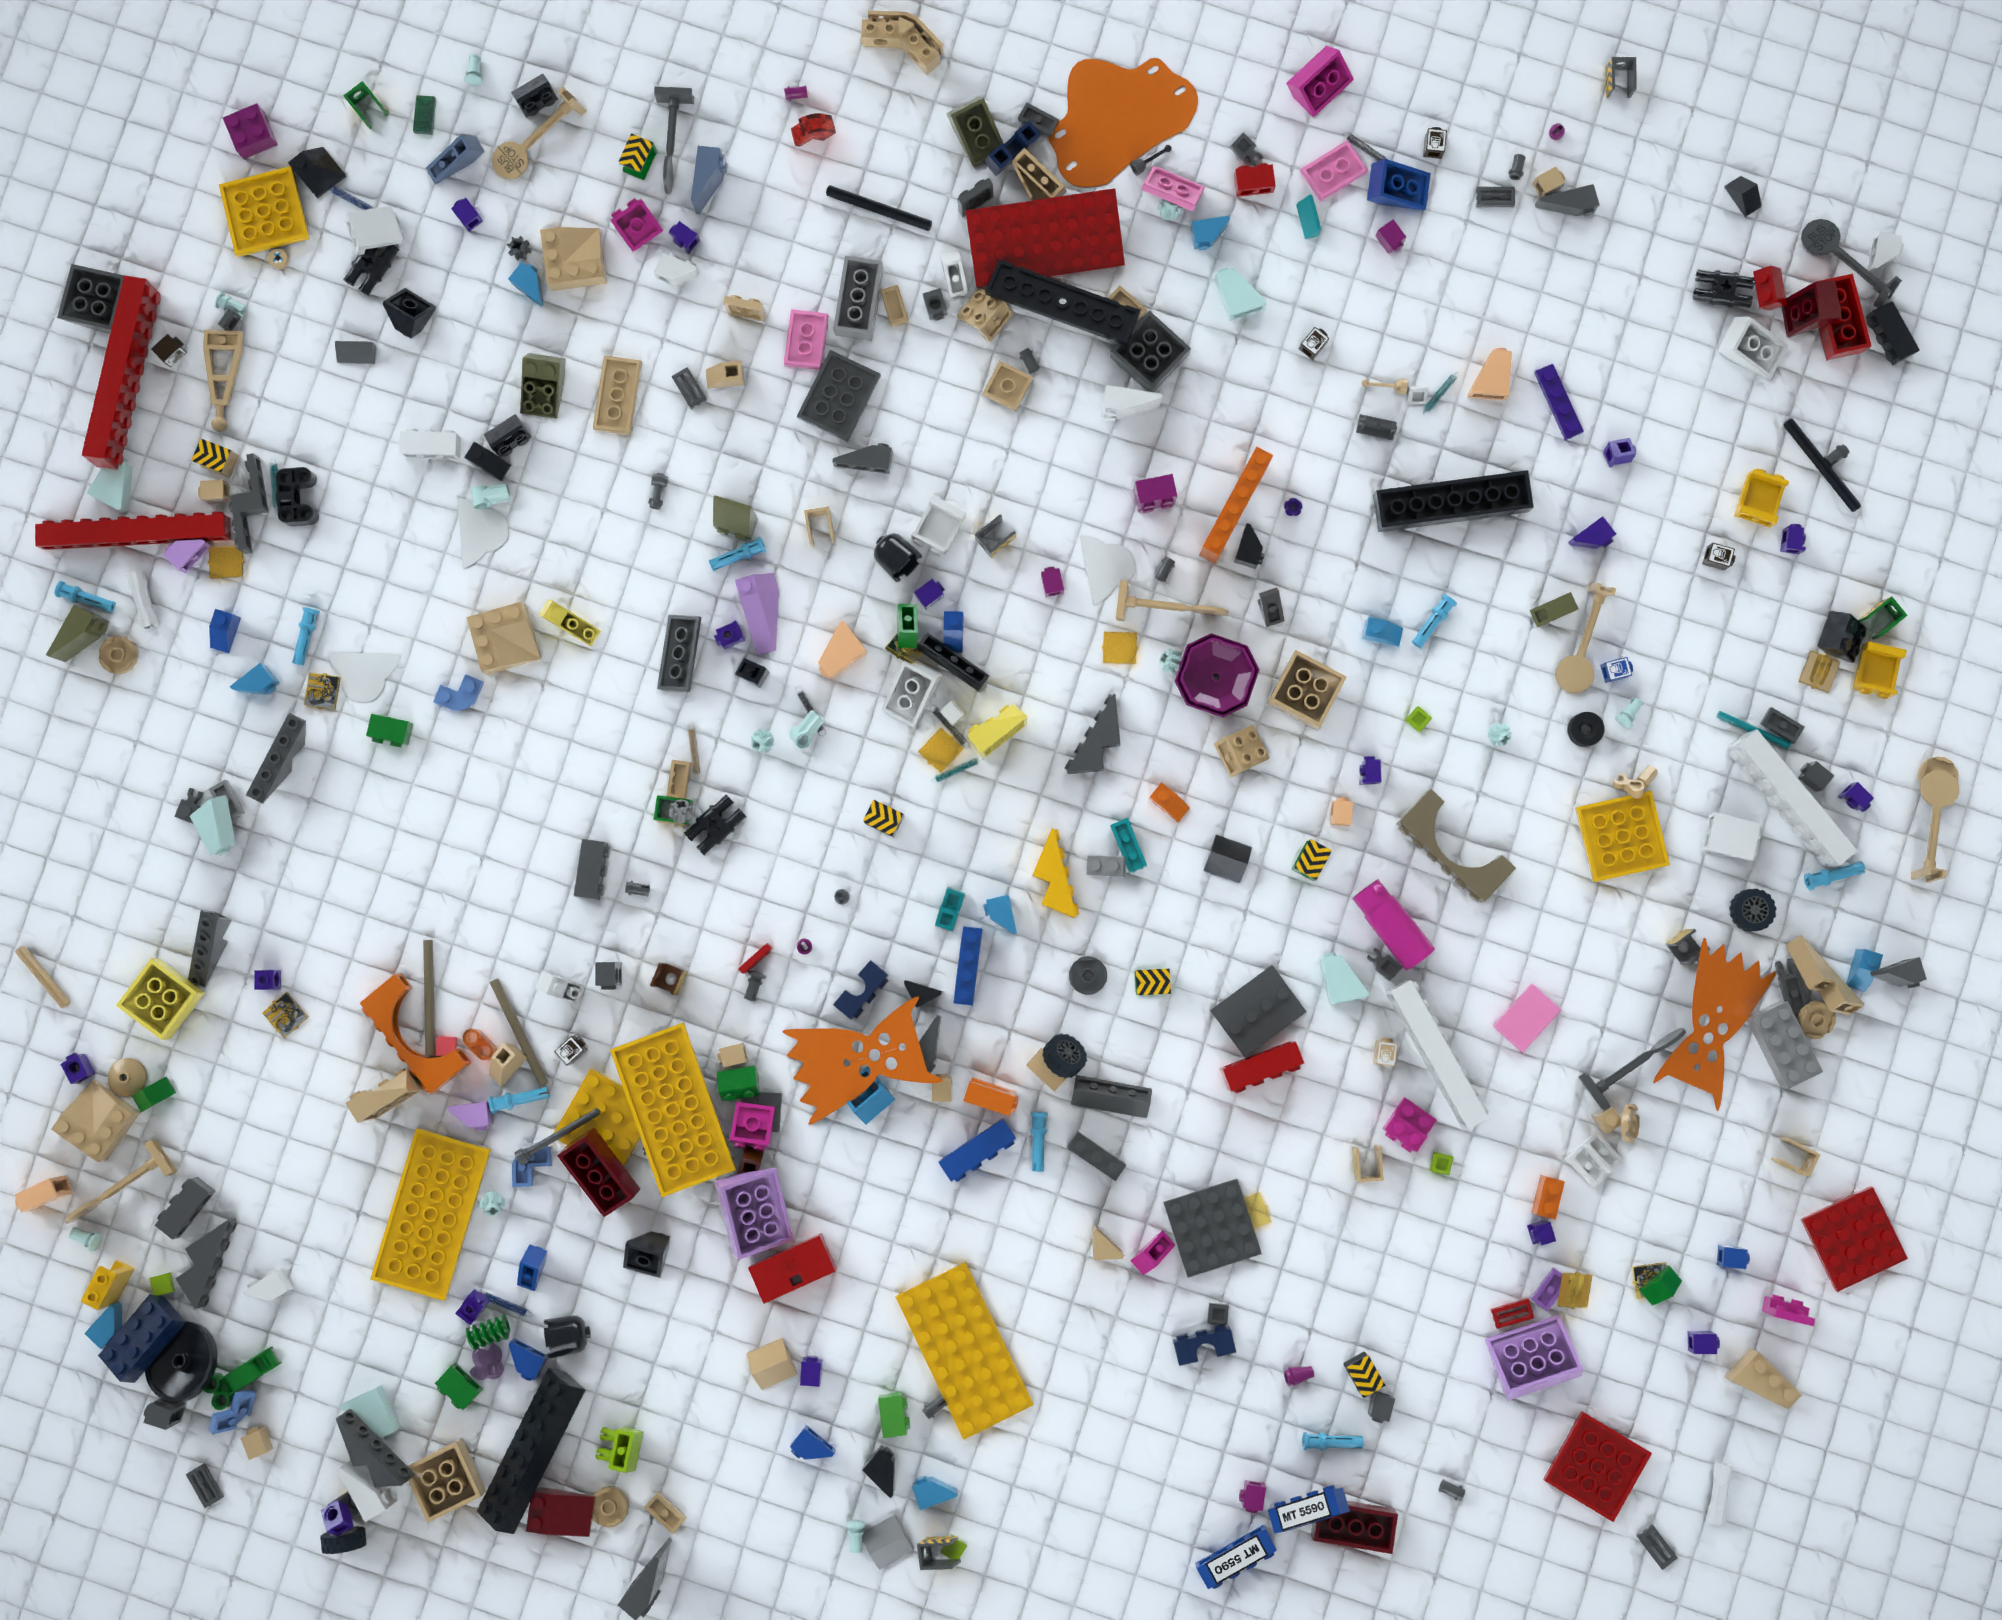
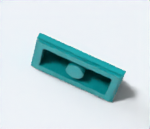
M1310 194L1296 204L1305 239L1318 237L1321 231L1314 199Z

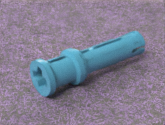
M758 537L755 541L748 544L743 543L740 548L708 561L712 570L715 571L741 559H751L752 556L761 552L766 553L767 551L762 538Z
M59 581L55 587L54 595L58 598L64 597L70 599V602L73 603L82 602L110 613L115 609V601L84 592L78 586L72 587L64 581Z
M1443 594L1442 600L1437 607H1433V614L1412 640V643L1421 649L1439 623L1447 619V614L1453 606L1457 605V602L1450 596Z
M307 607L302 608L304 612L302 620L298 624L300 631L292 663L303 666L312 631L316 629V617L320 613L318 610Z
M1860 861L1832 870L1821 869L1818 873L1804 874V882L1808 890H1814L1817 886H1828L1833 881L1863 874L1866 872L1864 863Z
M545 1086L513 1095L505 1093L504 1096L493 1098V1096H490L488 1099L491 1113L494 1114L502 1109L512 1110L515 1105L549 1099L550 1094L541 1095V1093L549 1091L548 1087Z
M1031 1112L1032 1128H1030V1132L1033 1134L1032 1171L1043 1172L1044 1138L1047 1133L1045 1127L1048 1112Z
M1303 1432L1302 1447L1303 1450L1316 1448L1320 1449V1451H1324L1326 1448L1363 1449V1436H1330L1324 1433L1317 1435Z

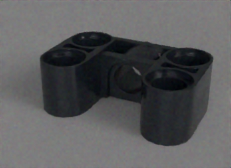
M306 467L280 469L275 477L277 515L279 520L292 527L317 523L319 520L317 510L309 505L300 504V489L312 488L316 485L317 476ZM309 474L308 480L303 481V477ZM290 475V480L284 483L285 477ZM311 511L310 517L305 519L306 512ZM292 512V517L286 520L287 514Z

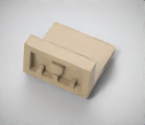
M978 288L957 314V317L978 329L984 339L991 342L1014 313L1006 302L985 295V290Z
M1254 725L1230 734L1214 743L1230 778L1270 759Z

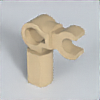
M1648 765L1636 780H1629L1625 774L1619 773L1618 779L1621 782L1613 780V786L1616 789H1624L1632 798H1641L1644 795V788H1647L1656 778L1658 770Z

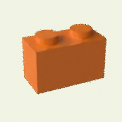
M1540 1175L1531 1213L1556 1220L1565 1181Z

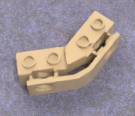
M868 10L869 19H862L861 40L863 47L901 48L926 75L941 63L940 55L944 53L943 43L917 16L900 11Z

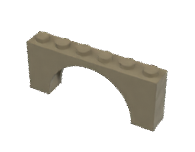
M1432 789L1427 790L1396 823L1399 826V831L1405 836L1409 835L1416 847L1419 849L1423 848L1431 861H1437L1442 866L1441 870L1448 876L1451 874L1456 879L1455 883L1462 889L1466 888L1470 892L1469 896L1474 901L1485 902L1516 867L1503 855L1497 856L1493 861L1481 867H1464L1449 860L1439 849L1434 833L1437 813L1445 801Z

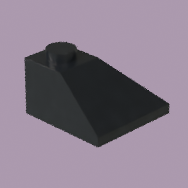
M324 147L302 151L288 162L317 199L347 176Z
M407 288L400 290L383 301V306L395 330L410 339L422 332L436 310L435 305Z
M651 1231L628 1240L625 1244L623 1268L660 1278L669 1250L670 1236Z
M881 1445L865 1461L862 1471L891 1499L895 1491V1458L890 1448L887 1446L884 1448Z

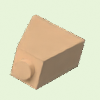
M1506 348L1492 350L1467 394L1468 398L1503 401L1507 399L1510 388L1512 351H1507Z
M843 620L839 623L818 661L820 665L818 670L824 678L828 676L830 680L867 654L866 649Z
M66 1175L49 1178L15 1194V1204L21 1213L28 1212L70 1195L73 1192Z

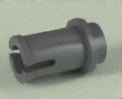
M1522 154L1514 155L1512 168L1508 172L1512 180H1520L1524 175L1523 166L1526 157Z
M1026 348L1019 353V358L1023 360L1029 374L1039 370L1040 367L1032 354L1033 350L1030 351L1029 348Z
M1844 444L1841 446L1837 445L1836 449L1824 458L1832 467L1842 458H1847L1850 451Z
M1169 557L1161 560L1162 564L1155 575V578L1162 582H1166L1172 568H1175V561Z
M632 880L626 883L625 893H628V895L649 896L650 885L633 883Z
M939 1395L930 1404L924 1405L925 1408L922 1411L928 1419L931 1417L935 1418L934 1415L948 1404Z
M1444 1479L1439 1485V1492L1454 1497L1456 1501H1461L1465 1495V1489L1461 1485L1456 1486Z

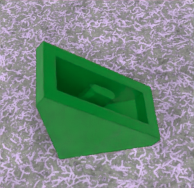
M166 1076L132 1095V1098L139 1110L143 1112L172 1096L176 1091Z
M1668 1265L1640 1288L1639 1291L1653 1306L1673 1297L1682 1280Z

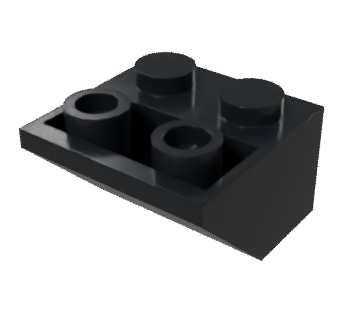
M544 74L537 76L511 92L526 118L536 115L539 110L553 105L558 100Z
M516 414L484 434L489 446L499 457L508 456L513 452L514 448L525 445L529 441L528 439L531 438L530 433Z
M1830 611L1817 647L1826 654L1854 663L1859 655L1860 645L1866 636L1867 628L1852 614Z

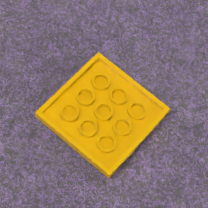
M291 166L218 184L234 253L237 257L310 239L295 173Z
M1652 790L1644 792V795L1638 799L1628 795L1575 807L1593 882L1670 865Z
M590 1068L554 1133L597 1108L600 1110L599 1116L558 1140L568 1145L592 1128H595L622 1165L625 1166L641 1138L621 1084Z

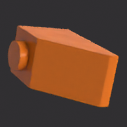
M1162 782L1148 798L1176 822H1179L1190 808L1175 792Z

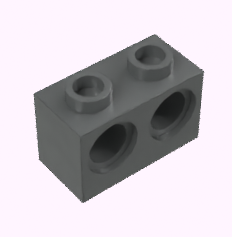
M595 962V986H601V990H614L616 986H622V962Z
M160 1398L146 1406L143 1414L145 1416L143 1423L167 1430L181 1422L187 1403L166 1401Z

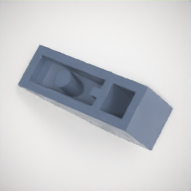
M461 134L426 167V170L434 184H438L472 164L485 151L476 136Z

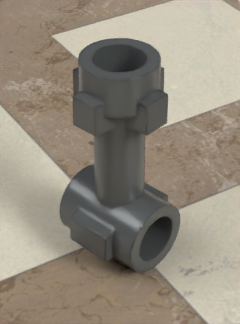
M657 473L652 475L651 485H655L653 498H649L648 501L649 507L652 509L660 510L661 506H663V500H660L662 487H667L668 476H665V474Z

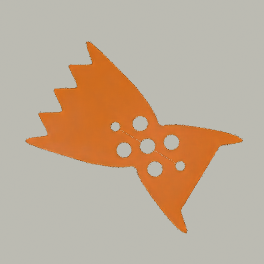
M1703 938L1693 991L1692 1023L1694 1031L1680 1043L1656 1074L1653 1083L1658 1082L1667 1075L1712 1094L1716 1110L1718 1111L1721 1105L1725 1057L1723 1045L1746 1022L1747 1017L1751 1015L1771 984L1776 971L1761 979L1759 960L1744 971L1742 952L1727 963L1725 945L1722 944L1713 954L1709 955L1706 938ZM1718 1006H1722L1721 1013H1718L1716 1010ZM1703 1014H1707L1709 1017V1023L1706 1026H1701L1699 1023V1019ZM1721 1023H1726L1728 1026V1030L1724 1035L1718 1032V1026ZM1708 1032L1712 1033V1043L1705 1044L1703 1041L1704 1035ZM1692 1042H1696L1699 1047L1695 1054H1691L1688 1049ZM1712 1050L1716 1051V1061L1709 1062L1707 1058L1708 1053ZM1696 1064L1700 1065V1069L1698 1071L1694 1070V1066Z
M914 997L898 1007L880 1022L869 1036L856 1031L836 1028L786 1029L782 1031L787 1036L798 1041L787 1054V1057L804 1063L793 1079L810 1085V1088L802 1096L800 1102L817 1107L810 1118L809 1125L846 1105L847 1101L857 1098L880 1074L892 1079L918 1083H940L943 1081L927 1071L914 1027L911 1011L919 997ZM881 1033L889 1035L890 1041L887 1045H882L879 1042V1035ZM855 1041L862 1042V1052L857 1053L852 1049V1044ZM901 1043L905 1044L906 1049L904 1051H901L899 1049V1045ZM877 1049L880 1052L879 1060L872 1061L869 1058L870 1050ZM889 1057L897 1061V1066L893 1070L888 1069L886 1066V1060ZM845 1059H848L850 1061V1065L848 1067L844 1065ZM862 1065H867L870 1068L869 1076L863 1077L860 1075L859 1068Z

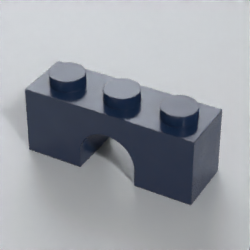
M1029 120L1006 143L1000 144L988 154L984 163L997 176L1012 164V160L1024 148L1026 150L1031 148L1042 134Z
M872 960L858 974L865 982L864 992L861 995L855 996L848 990H845L833 1004L850 1020L854 1017L857 1019L864 1011L862 1009L866 1002L870 1004L876 997L874 992L878 988L882 989L889 981L887 979L889 975Z
M1224 1324L1215 1326V1330L1211 1331L1206 1329L1197 1330L1194 1335L1190 1336L1187 1333L1177 1335L1176 1339H1173V1344L1179 1366L1198 1362L1197 1349L1205 1343L1214 1346L1217 1357L1237 1353L1231 1328L1229 1326L1226 1327Z

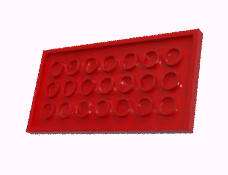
M1115 188L965 210L976 287L988 286L999 259L1012 263L1013 266L1018 268L1023 267L1047 277L1125 266Z

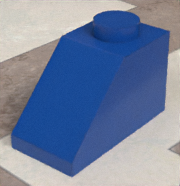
M215 609L209 625L210 648L230 653L241 617Z
M944 611V644L957 653H963L964 614L959 611Z
M529 1244L519 1264L518 1286L532 1291L536 1290L546 1263L547 1250Z
M514 1338L510 1341L509 1348L516 1371L525 1380H536L548 1359V1355Z
M805 1425L790 1445L792 1454L797 1458L802 1457L804 1460L832 1457L836 1452L833 1446L807 1425Z

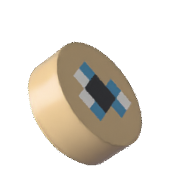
M274 249L270 252L268 260L274 268L283 269L289 263V256L282 249Z

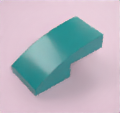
M947 887L935 926L953 932L966 894L965 892Z

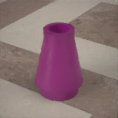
M1312 1366L1288 1367V1370H1284V1378L1288 1386L1292 1385L1295 1387L1314 1377Z

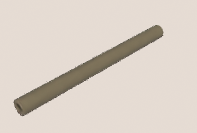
M423 940L425 1056H435L433 940Z
M499 979L489 982L524 1055L527 1057L526 1060L538 1085L542 1086L548 1083Z

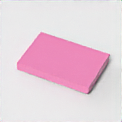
M1348 140L1300 170V173L1320 202L1368 172V169Z
M1156 166L1152 167L1141 188L1145 192L1190 211H1194L1205 189L1202 185Z
M791 309L784 366L820 370L823 362L829 318L827 313Z
M1530 984L1493 1027L1523 1053L1561 1009L1536 986Z

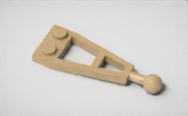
M204 330L203 351L211 405L216 406V417L212 420L211 426L217 432H222L227 428V422L224 419V407H229L243 354L244 332ZM211 350L234 351L229 375H215ZM216 382H227L223 399H218Z

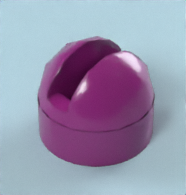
M1560 123L1552 125L1549 130V136L1553 140H1560L1565 134V128ZM1559 128L1560 130L1555 134L1554 131Z
M806 938L800 939L797 942L798 952L803 955L809 954L812 951L811 941ZM802 942H804V943L806 944V946L808 947L806 950L804 949L803 945L801 944Z

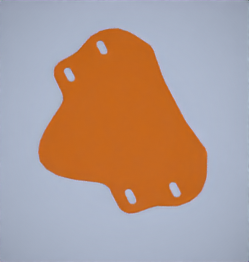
M1150 58L1137 68L1131 70L1098 59H1084L1077 62L1069 74L1067 114L1059 121L1052 136L1047 138L1056 153L1058 169L1066 181L1080 187L1105 185L1129 165L1131 161L1139 158L1162 141L1184 131L1189 126L1197 110L1198 95L1194 86L1187 79L1173 73L1159 58ZM1153 66H1158V71L1152 75L1147 74V71ZM1181 86L1186 88L1180 95L1174 94V91ZM1062 129L1066 130L1065 135L1059 139L1055 138L1056 133ZM1072 161L1077 162V165L1071 170L1066 169V166Z

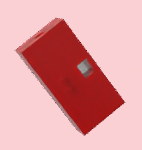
M822 1233L760 1260L750 1265L748 1269L762 1302L765 1304L835 1272L837 1267Z

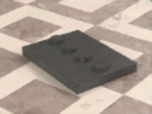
M830 350L797 414V418L848 442L881 374Z
M1273 965L1266 968L1210 1010L1244 1057L1248 1056L1307 1012Z

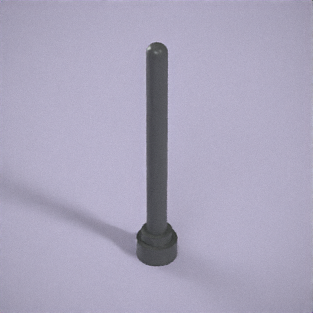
M596 1108L528 1149L521 1148L517 1150L514 1154L521 1165L526 1164L533 1154L599 1116L600 1110Z

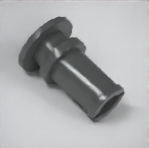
M748 971L751 977L747 980L749 984L744 999L756 1001L759 987L763 984L761 980L762 978L766 979L767 976L758 971Z

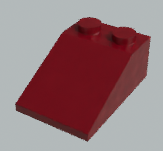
M1835 280L1816 281L1787 297V305L1782 307L1787 338L1831 324L1842 318Z
M538 1487L530 1501L526 1532L543 1535L589 1537L596 1496Z

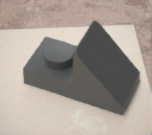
M1278 588L1259 593L1260 599L1257 601L1266 627L1284 622Z

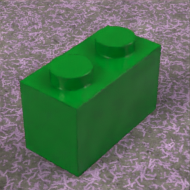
M898 604V648H917V604Z
M371 714L366 736L372 738V742L383 744V741H388L391 746L401 748L402 745H409L413 723Z
M755 1066L717 1072L718 1093L721 1101H734L739 1098H752L760 1095L759 1075Z
M457 1363L451 1365L434 1383L442 1395H447L452 1400L451 1403L457 1409L461 1408L462 1410L466 1409L484 1390Z

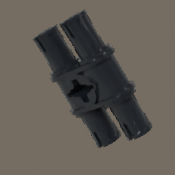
M395 245L387 246L381 256H376L375 254L379 247L365 249L364 255H358L351 262L352 267L343 280L354 287L360 275L366 273L367 277L358 290L369 296L377 282H382V277L388 268H391V261L400 250Z
M1697 270L1695 282L1711 283L1712 290L1695 288L1693 300L1706 301L1711 305H1725L1728 308L1734 305L1751 307L1753 301L1750 300H1753V296L1736 294L1735 291L1736 287L1752 290L1755 282H1753L1755 281L1754 277L1739 276L1737 272Z
M727 794L715 805H710V808L699 818L697 817L696 822L684 832L691 842L703 830L709 832V836L696 846L704 856L716 844H721V841L731 832H734L735 827L747 817L740 808L727 820L721 817L723 816L722 813L734 804ZM711 820L718 822L717 825L720 830L713 827Z

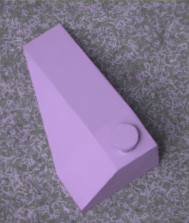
M774 573L753 574L735 579L757 656L776 651L779 590Z

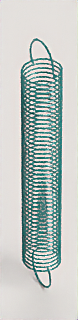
M1451 374L1448 377L1449 379L1435 393L1436 395L1424 406L1429 412L1436 405V401L1440 400L1441 395L1443 396L1450 388L1449 385L1455 382L1457 377L1453 375V380Z
M277 463L276 468L272 466L270 469L272 478H275L278 472ZM273 480V482H271L272 492H275L276 480ZM274 494V497L272 495L273 507L277 505L276 494Z
M976 758L970 759L975 761L964 762L969 764L955 766L957 768L949 769L952 771L942 772L946 774L936 775L934 779L937 782L943 781L941 779L949 778L947 776L956 775L958 772L964 771V769L971 768L969 765H978L975 764L978 762Z

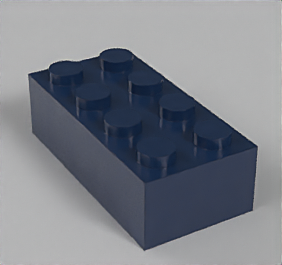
M149 1294L98 1356L120 1382L135 1383L186 1321L164 1296Z

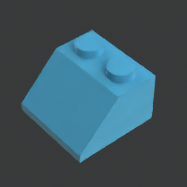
M867 1066L860 1072V1075L863 1077L869 1076L870 1068ZM877 1077L863 1093L846 1103L853 1113L867 1125L889 1106L895 1098Z

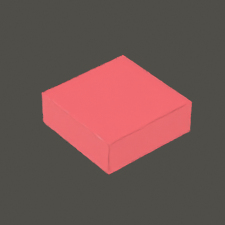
M437 1036L435 1055L444 1056L457 1048V1037Z

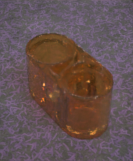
M468 1029L463 1033L462 1039L464 1044L479 1059L489 1060L497 1051L496 1045L480 1029ZM472 1032L477 1035V1040L474 1043L470 1040ZM485 1046L490 1048L489 1056L483 1054Z

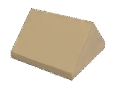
M1095 1225L1092 1227L1094 1260L1123 1259L1125 1256L1124 1252Z
M783 1338L747 1353L751 1375L761 1390L798 1374Z

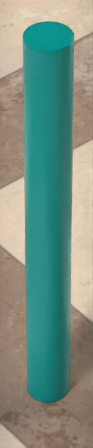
M1722 711L1717 713L1716 718L1747 732L1757 729L1767 741L1785 749L1790 747L1791 742Z

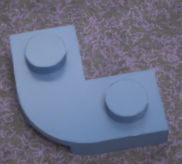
M465 674L458 691L440 685L433 702L454 711L465 710L476 703L484 682Z
M547 1146L533 1154L529 1162L521 1165L515 1157L512 1162V1187L533 1186V1167L552 1166V1146Z
M253 1389L234 1393L230 1410L212 1414L209 1426L210 1433L214 1435L236 1429V1424L245 1415L250 1416L256 1392Z

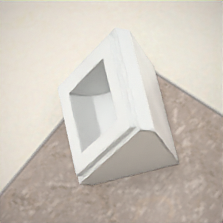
M1408 387L1407 404H1426L1429 388Z
M954 700L950 701L940 711L952 726L966 715Z

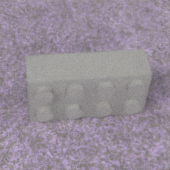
M845 256L833 327L835 336L872 341L884 270L882 261Z
M1779 1001L1747 1017V1022L1780 1088L1790 1089L1823 1072L1788 1001Z

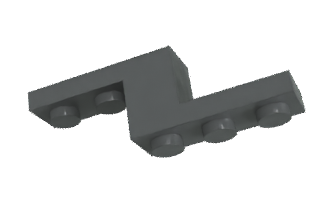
M254 453L246 454L247 461H245V467L250 476L248 485L252 491L230 495L229 509L233 513L234 519L232 520V528L236 532L235 546L244 554L253 553L247 516L269 512L260 457Z

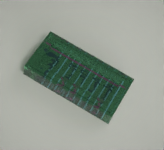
M416 95L413 124L414 134L433 135L436 109L435 96Z

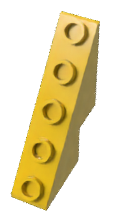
M1052 828L1032 876L1050 883L1041 905L1076 918V915L1080 913L1077 903L1073 904L1072 896H1075L1073 886L1068 885L1067 878L1070 877L1068 867L1063 866L1062 859H1065L1063 848L1058 847L1057 841L1060 840L1058 829Z

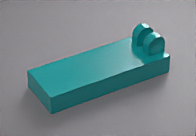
M1126 818L1111 824L1110 827L1122 857H1126L1128 872L1134 873L1147 867L1129 819Z

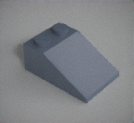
M699 145L697 147L691 202L696 214L702 212L723 181L724 173H727L728 164L725 162V155L722 154L721 149L718 147Z

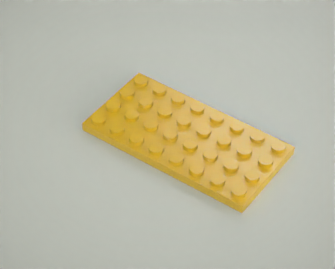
M684 1022L610 1049L661 1197L736 1170Z
M415 1129L370 1280L442 1301L447 1300L492 1149L424 1129Z
M966 1261L895 1296L945 1402L948 1404L947 1407L963 1440L1034 1405Z

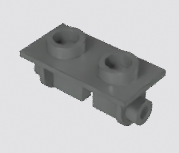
M1360 414L1356 433L1393 441L1394 433L1397 430V422Z

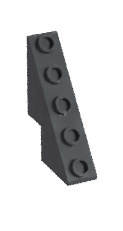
M1115 694L1108 695L1104 702L1106 705L1103 712L1101 710L1098 711L1094 718L1097 722L1093 728L1089 726L1084 735L1086 737L1083 744L1079 743L1074 753L1077 755L1074 760L1069 759L1064 767L1067 770V774L1103 771L1102 748L1119 747L1121 745Z
M291 713L287 715L246 793L247 797L263 804L292 772V759L305 745L306 720Z
M201 910L188 975V980L196 986H207L228 943L223 937L232 920L214 911Z
M236 1218L228 1219L185 1248L194 1266L175 1279L194 1309L205 1308L209 1302L210 1297L208 1294L216 1283L215 1275L223 1264L222 1256L229 1248V1237L237 1226Z
M348 1409L336 1418L353 1467L367 1466L375 1487L402 1486L415 1476L414 1472L351 1409Z

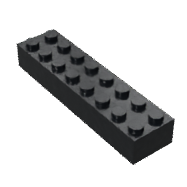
M1528 470L1376 490L1373 494L1378 532L1528 513L1534 508Z
M551 1368L547 1369L476 1512L495 1531L515 1533L586 1391L567 1372Z

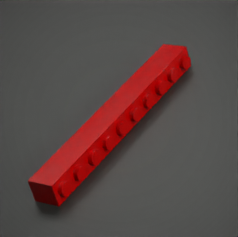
M219 511L212 512V515L197 512L193 513V516L178 513L174 514V517L159 514L155 515V518L140 515L137 516V519L121 516L118 517V520L102 517L99 518V521L83 518L80 519V522L64 519L61 520V523L46 520L42 521V524H35V546L42 550L169 544L185 540H204L205 542L231 540V518L225 515L224 512Z

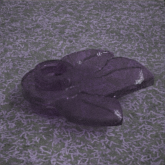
M494 1343L488 1351L482 1348L473 1350L472 1359L475 1366L469 1371L471 1376L477 1380H484L486 1378L498 1379L502 1376L504 1365L501 1362L502 1351L499 1346ZM492 1366L495 1367L494 1373L492 1372Z

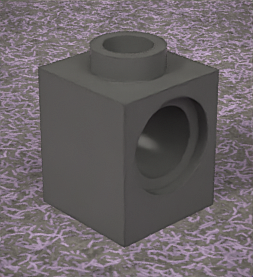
M941 288L922 293L929 320L934 319L938 321L948 315ZM933 303L941 305L938 309L931 308Z

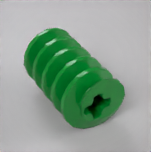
M505 1314L502 1315V1321L495 1317L494 1324L488 1319L487 1326L480 1322L479 1329L475 1324L472 1325V1331L466 1327L468 1343L474 1350L479 1349V1347L483 1348L487 1344L492 1345L494 1341L498 1343L502 1339L507 1340L511 1331Z

